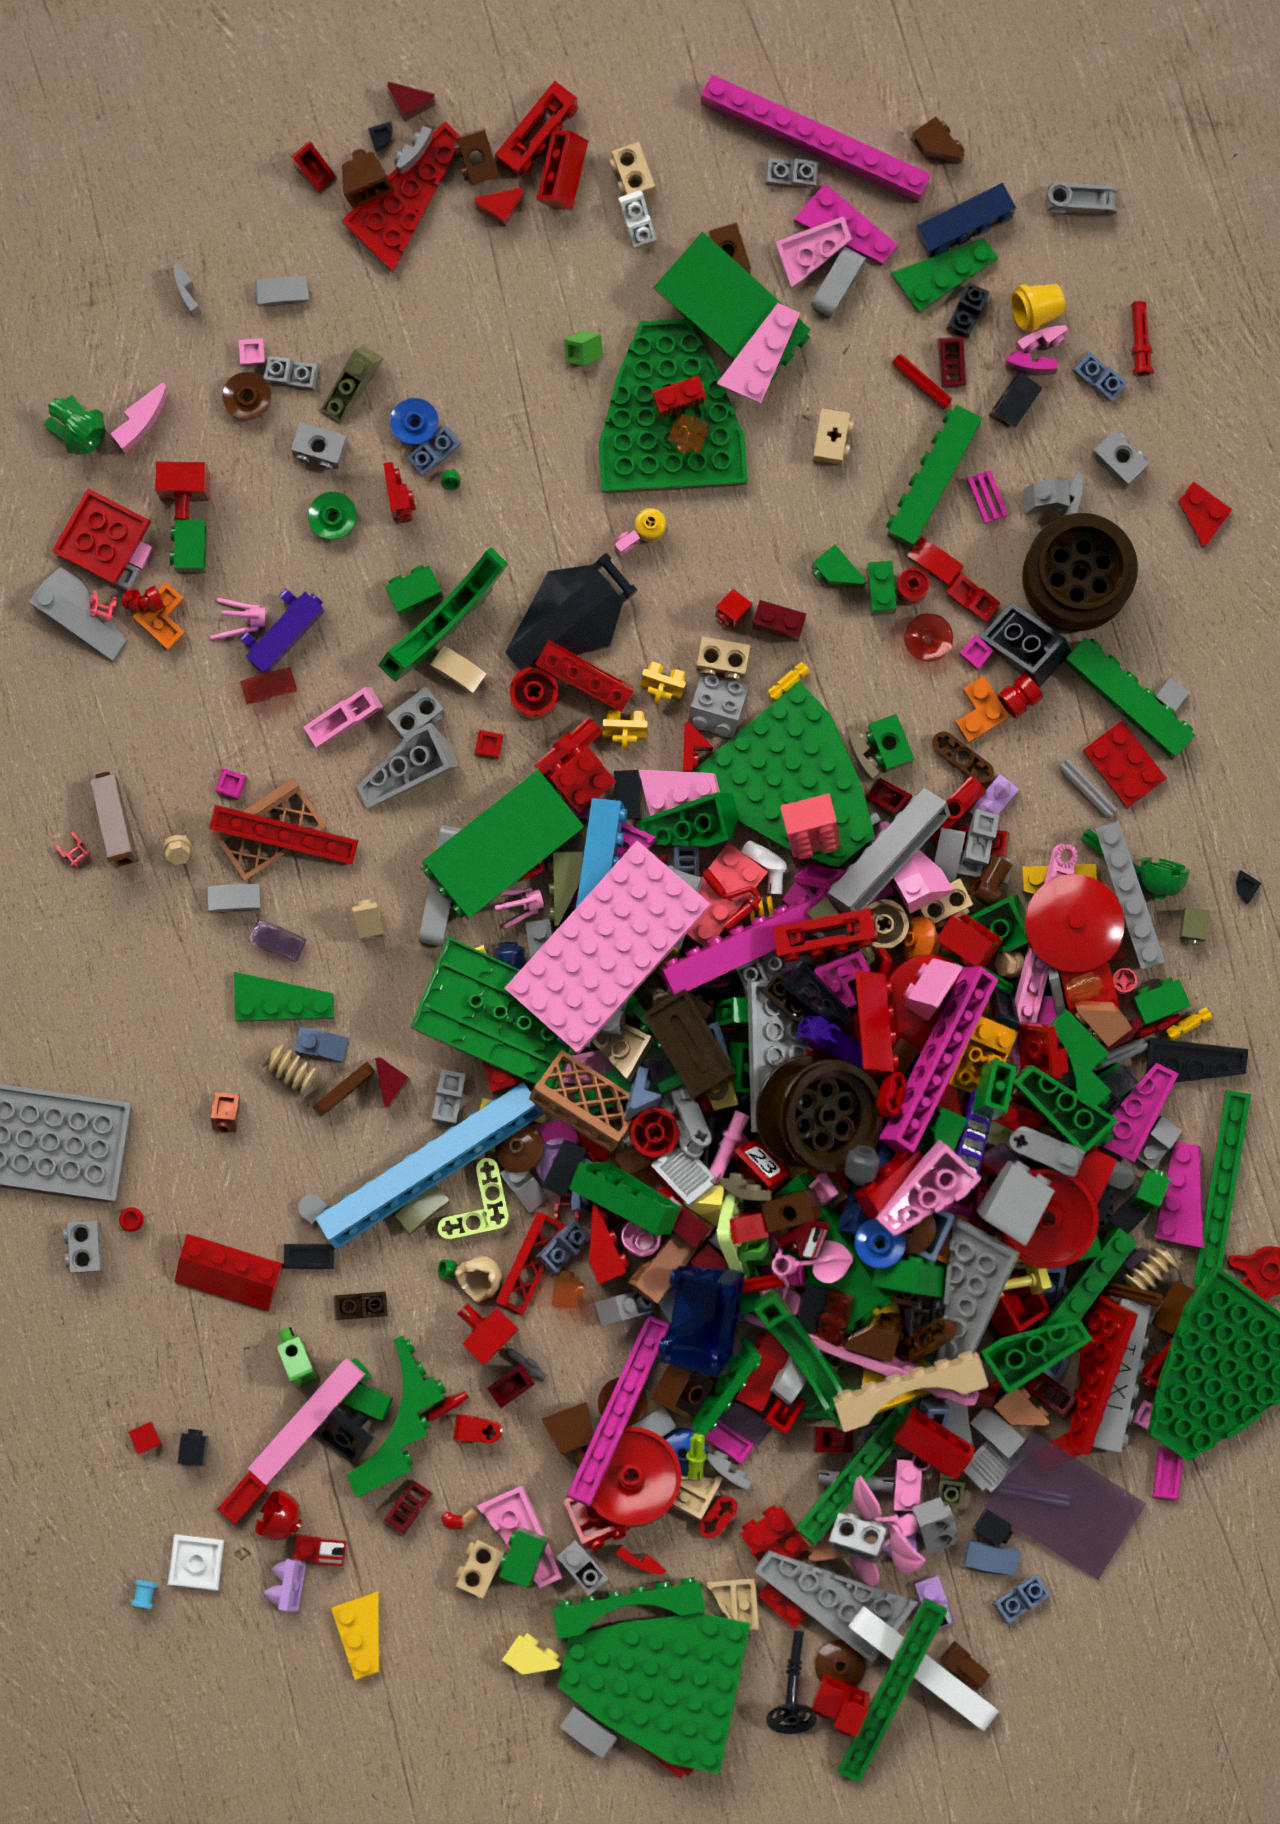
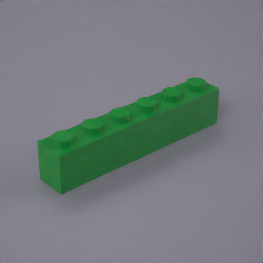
M957 404L953 411L948 409L942 421L946 425L942 432L937 430L931 441L934 444L931 453L925 452L920 461V464L923 465L920 473L915 472L908 484L912 487L908 495L903 493L897 504L900 507L897 516L892 514L886 525V528L889 529L888 537L913 549L979 427L982 417Z
M1085 637L1068 655L1064 663L1173 760L1195 736L1192 733L1193 728L1184 720L1180 722L1174 716L1175 712L1168 705L1164 704L1162 706L1156 700L1157 696L1147 687L1143 689L1137 683L1139 680L1134 674L1129 671H1123L1119 667L1120 662L1115 657L1104 654L1101 651L1102 646L1092 638L1089 640Z

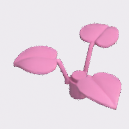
M768 1231L772 1253L778 1249L777 1238L787 1233L778 1234V1231ZM827 1240L824 1241L817 1260L796 1261L790 1255H783L784 1249L779 1248L772 1262V1269L779 1275V1279H782L785 1287L776 1289L796 1316L801 1298L796 1291L789 1290L790 1285L785 1276L793 1274L797 1266L813 1265V1273L817 1279L826 1283L836 1282L845 1275L853 1263V1256L843 1245ZM772 1289L762 1291V1294L764 1295Z
M858 1476L853 1489L855 1507L862 1517L868 1521L872 1518L875 1522L892 1521L888 1527L891 1537L885 1541L883 1548L890 1544V1548L893 1550V1562L902 1573L910 1574L915 1572L926 1560V1558L915 1551L906 1539V1537L919 1530L916 1518L912 1514H906L900 1518L896 1514L891 1517H880L882 1513L878 1501L862 1476ZM850 1555L851 1565L856 1575L869 1587L876 1586L879 1582V1572L873 1562Z

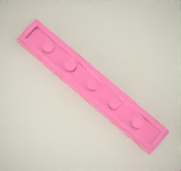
M345 1358L248 1469L267 1485L324 1422L333 1408L337 1407L364 1377L365 1373L349 1358Z

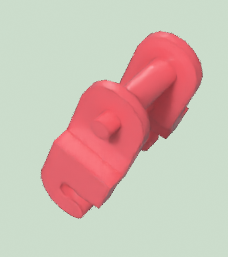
M94 590L90 599V607H93L90 609L91 617L94 618L95 615L106 618V622H109L113 618L111 614L116 607L117 597L113 596L108 607L98 603L97 591ZM97 607L106 609L107 613L97 610Z
M73 831L71 834L78 841L77 846L69 853H64L58 845L55 847L65 859L68 857L72 863L70 865L72 867L75 865L78 868L77 864L85 857L89 859L91 857L88 855L90 851L83 849L82 845L84 843ZM78 849H81L83 853L73 860L71 855Z
M567 1191L565 1196H572V1191ZM558 1195V1203H555L554 1219H558V1206L571 1205V1202L561 1201L560 1195ZM576 1212L575 1220H579V1212Z

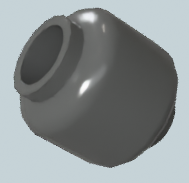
M857 1146L848 1153L844 1173L856 1185L872 1182L876 1178L880 1158L874 1149L867 1146Z

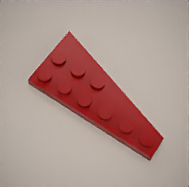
M446 121L433 132L429 146L414 166L402 175L397 173V169L388 175L395 191L353 209L342 219V223L392 273L456 154L453 144L457 143L456 137L460 135Z
M1099 1294L1092 1303L1090 1312H1086L1085 1321L1089 1322L1088 1333L1092 1340L1081 1347L1077 1376L1081 1377L1080 1389L1075 1390L1074 1399L1078 1400L1076 1413L1071 1417L1068 1446L1084 1455H1089L1094 1445L1099 1425L1102 1422L1107 1402L1111 1396L1114 1382L1119 1373L1120 1365L1128 1348V1342L1138 1316L1136 1312L1102 1294Z

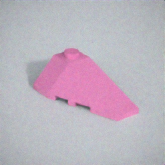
M888 821L873 827L875 839L871 842V845L876 841L881 831L888 828L890 825ZM920 850L891 879L909 913L954 892L943 870Z
M939 1140L920 1160L876 1219L895 1236L917 1224L928 1215L942 1210L943 1207L953 1201H958L965 1197L981 1180V1177L945 1143Z

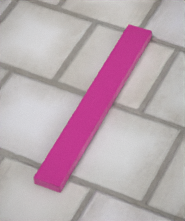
M647 1315L567 1493L568 1498L588 1507L591 1506L669 1331L670 1324Z

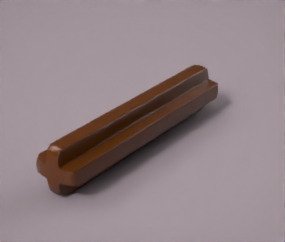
M1111 1281L1101 1291L1103 1294L1157 1307L1162 1304L1163 1299L1160 1293Z

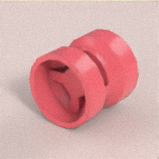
M1122 968L1112 974L1117 994H1127L1135 988L1137 977L1132 970Z

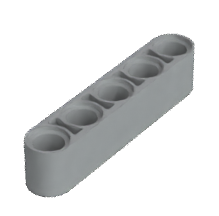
M442 825L437 848L457 834L462 828ZM433 878L429 884L419 942L443 947L452 901L449 897L445 899L437 890L439 884Z

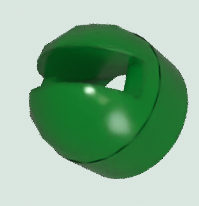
M455 469L445 470L441 477V486L447 490L458 489L461 483L459 472Z
M442 1259L438 1266L439 1277L441 1279L455 1278L454 1274L458 1264L450 1259Z

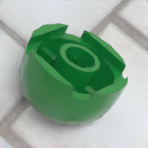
M1144 857L1142 859L1139 872L1140 882L1146 890L1152 892V897L1164 900L1166 896H1174L1180 893L1185 887L1190 869L1185 870L1183 864L1162 858L1159 859V862H1151L1152 857Z

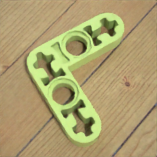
M484 1158L476 1166L484 1209L443 1218L438 1224V1232L443 1238H460L501 1229L507 1225L509 1215L499 1167L493 1159ZM488 1162L495 1169L491 1171L492 1179L497 1177L498 1182H490L483 1186L482 1180H487V1176L484 1172L481 1173L480 1168H483L484 1163ZM491 1186L497 1187L500 1191L498 1199L494 1201L488 1200L485 1195L486 1189ZM502 1201L503 1207H498V1211L500 1214H504L505 1219H502L501 1224L497 1225L495 1221H491V1217L494 1216V1209L488 1210L487 1205H495ZM470 1216H477L480 1219L481 1224L478 1229L470 1230L467 1227L466 1221ZM458 1218H463L462 1226L465 1233H460V1228L452 1230V1235L442 1231V1227L446 1226L447 1221L455 1225L459 1224Z
M726 1190L717 1227L718 1242L734 1280L750 1279V1276L746 1277L739 1256L742 1243L733 1244L729 1219L743 1211L744 1199Z

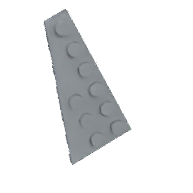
M957 1216L951 1226L953 1227V1232L949 1244L951 1252L946 1274L945 1313L942 1317L943 1319H951L955 1323L956 1334L950 1342L939 1348L938 1361L942 1359L951 1361L957 1359L961 1353L976 1352L1020 1252Z
M770 1550L767 1551L754 1568V1572L872 1663L881 1651L849 1627L862 1607H866L897 1631L918 1604L917 1601L876 1587H869L865 1583Z

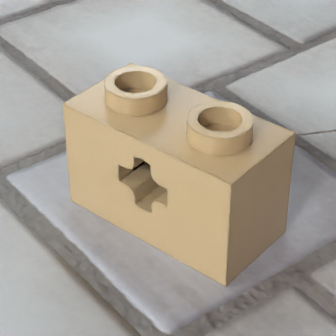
M821 408L813 461L841 465L843 458L848 459L850 445L845 444L846 436L852 434L854 422L849 420L850 413ZM832 433H837L836 442L831 441Z

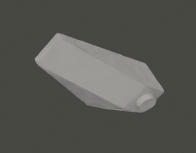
M62 567L58 568L40 585L29 603L33 608L114 661L126 644V639L111 620L106 622V618L95 615L94 618L91 617L90 609L93 608L90 607L91 593L81 580ZM97 607V610L103 611L102 608Z
M428 723L410 732L357 788L366 808L369 809L437 778L460 765L448 741L432 723Z

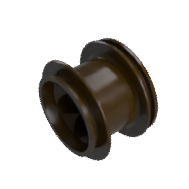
M1073 513L1059 517L1039 532L1026 555L1022 570V583L1026 598L1037 615L1054 627L1067 631H1086L1098 628L1113 619L1131 596L1138 576L1137 555L1126 533L1118 525L1105 517L1091 513ZM1077 545H1086L1089 553L1080 554L1077 551ZM1054 554H1064L1066 562H1056ZM1104 559L1108 563V568L1104 570L1098 568L1096 560ZM1072 571L1083 572L1084 579L1079 580L1078 577H1073ZM1055 576L1061 578L1063 585L1061 587L1053 586L1050 578ZM1093 584H1102L1105 592L1101 594L1096 593L1093 590ZM1079 592L1082 596V601H1072L1070 593Z
M801 1055L790 1058L779 1064L768 1075L760 1089L755 1114L758 1133L768 1151L781 1162L796 1167H807L818 1172L844 1171L848 1153L852 1149H855L857 1146H867L874 1149L879 1141L884 1124V1116L880 1114L877 1107L880 1091L873 1079L865 1071L849 1062L825 1059L814 1055ZM822 1084H823L824 1089H823V1092L821 1093V1092H820V1088H821V1086H822ZM803 1095V1103L800 1105V1098ZM799 1121H801V1127L798 1130L797 1126ZM819 1134V1140L816 1142V1136Z

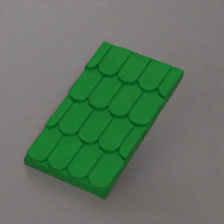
M447 937L410 1025L411 1029L514 1075L532 1085H536L561 1050L569 1055H572L573 1052L569 1045L560 1044L557 1040V1035L505 989L518 974L519 969ZM562 1059L558 1063L560 1072H565L568 1065ZM550 1079L544 1083L551 1089H558L559 1087L557 1079Z

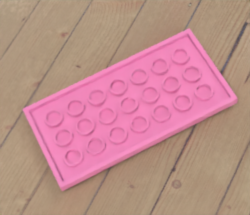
M636 841L510 981L505 989L579 1054L711 907V904L640 842Z

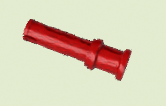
M1145 301L1131 303L1134 347H1132L1131 355L1134 356L1135 369L1132 370L1134 376L1154 374V368L1151 367L1153 349L1148 341L1147 303Z

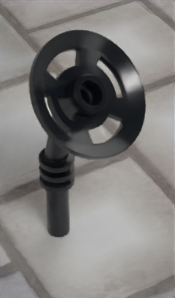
M794 1630L791 1657L787 1661L790 1664L787 1665L789 1670H786V1674H788L786 1704L775 1707L766 1717L768 1727L782 1734L805 1732L811 1729L817 1721L816 1712L812 1708L796 1704L798 1676L801 1675L799 1670L802 1669L799 1665L802 1664L800 1658L804 1631ZM806 1713L810 1714V1717L806 1721H804L806 1718ZM782 1721H784V1722L787 1723V1724H796V1725H783V1724H780V1723H781Z

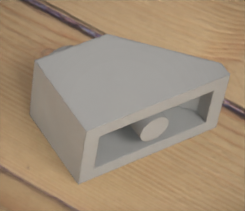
M1055 478L1034 482L1023 490L1024 514L1028 515L1070 507L1068 482Z

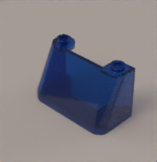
M678 1266L676 1270H672L669 1283L672 1284V1289L676 1291L670 1331L665 1338H661L658 1346V1352H661L660 1362L717 1377L729 1362L732 1354L745 1280L744 1272L734 1269Z

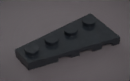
M1149 1037L1145 1075L1156 1063L1179 1074L1175 1083L1246 1074L1249 1051L1247 1048Z

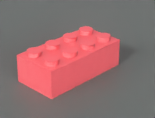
M830 794L780 806L793 858L806 859L812 857L815 852L830 853L841 846Z
M729 842L708 868L725 888L726 894L749 886L757 888L767 875L765 869ZM703 878L699 894L711 904V907L685 936L700 948L708 945V940L723 933L725 928L722 922L743 907L747 898L752 895L751 892L730 899H723L714 892Z

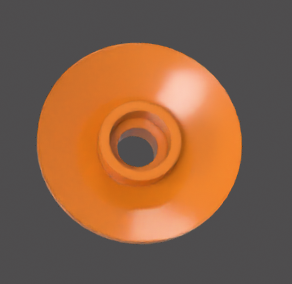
M917 916L909 921L907 935L901 942V951L905 960L934 952L937 943V932L934 923L929 918Z

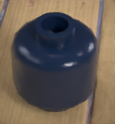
M501 942L493 950L494 958L519 970L526 965L524 948L519 946L518 942Z

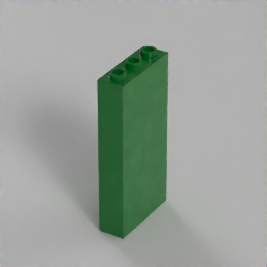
M703 231L653 287L660 296L733 361L777 303L783 305ZM799 318L777 368L781 364L786 366L794 357L791 352L798 345L802 348L810 339V336L807 334L811 329ZM776 371L771 379V382L778 375Z
M538 769L422 860L424 867L421 869L429 880L434 878L439 884L437 887L439 893L445 899L449 897L455 904L452 907L455 913L461 919L465 917L469 920L583 830L584 825Z
M806 1171L773 1195L771 1199L810 1189L809 1185L816 1178L809 1171ZM818 1201L822 1217L815 1221L829 1223L830 1227L825 1241H834L846 1247L853 1256V1263L841 1279L832 1283L822 1282L817 1279L813 1273V1265H804L806 1283L828 1286L831 1291L823 1322L834 1337L842 1333L847 1336L858 1328L857 1322L861 1320L862 1323H865L875 1315L873 1310L877 1307L879 1310H882L892 1303L890 1297L896 1294L897 1291L872 1286L875 1268L865 1264L859 1258L855 1249V1239L837 1230L841 1213L837 1208L832 1210L828 1204L822 1206ZM789 1207L788 1212L790 1216L796 1218L795 1210ZM800 1225L793 1226V1230L800 1227ZM784 1249L783 1255H790L798 1260H813L800 1258L799 1252H790L789 1249ZM804 1285L799 1287L802 1292L804 1289Z

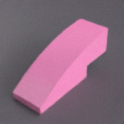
M161 383L124 412L129 420L110 433L125 454L145 436L159 416L169 392L164 383Z
M364 687L348 699L337 703L303 728L314 746L318 748L358 725L384 707L371 687Z

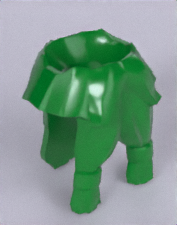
M73 395L66 399L55 398L48 404L51 417L45 421L44 426L65 441L67 453L87 454L94 451L103 442L106 429L102 411L97 409L86 411ZM55 418L59 419L65 426L57 422Z

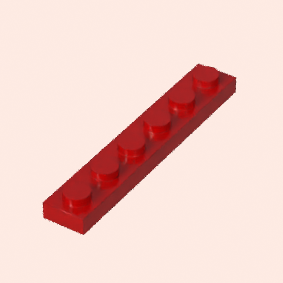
M214 805L209 824L210 830L353 864L359 842L357 839L219 805Z

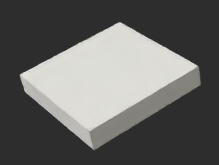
M174 1534L168 1585L218 1591L225 1540Z

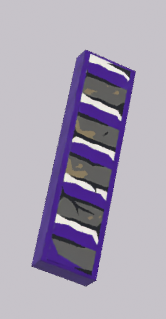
M974 1089L970 1092L965 1118L968 1120L959 1138L956 1154L978 1174L991 1118L972 1112L977 1092Z

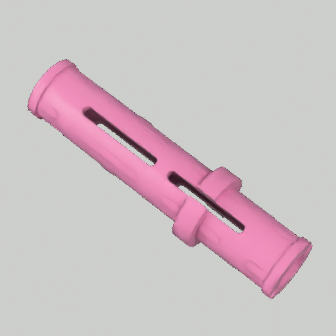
M735 1110L727 1131L724 1130L722 1134L724 1138L710 1168V1171L716 1176L712 1183L720 1185V1178H723L738 1142L741 1143V1135L750 1116Z

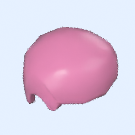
M629 1221L622 1229L621 1239L625 1249L630 1254L637 1257H647L656 1252L660 1247L661 1235L653 1236L647 1233L646 1229Z

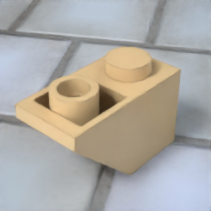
M371 900L357 902V906L352 907L360 941L384 937L385 934L378 904L376 902L373 903Z

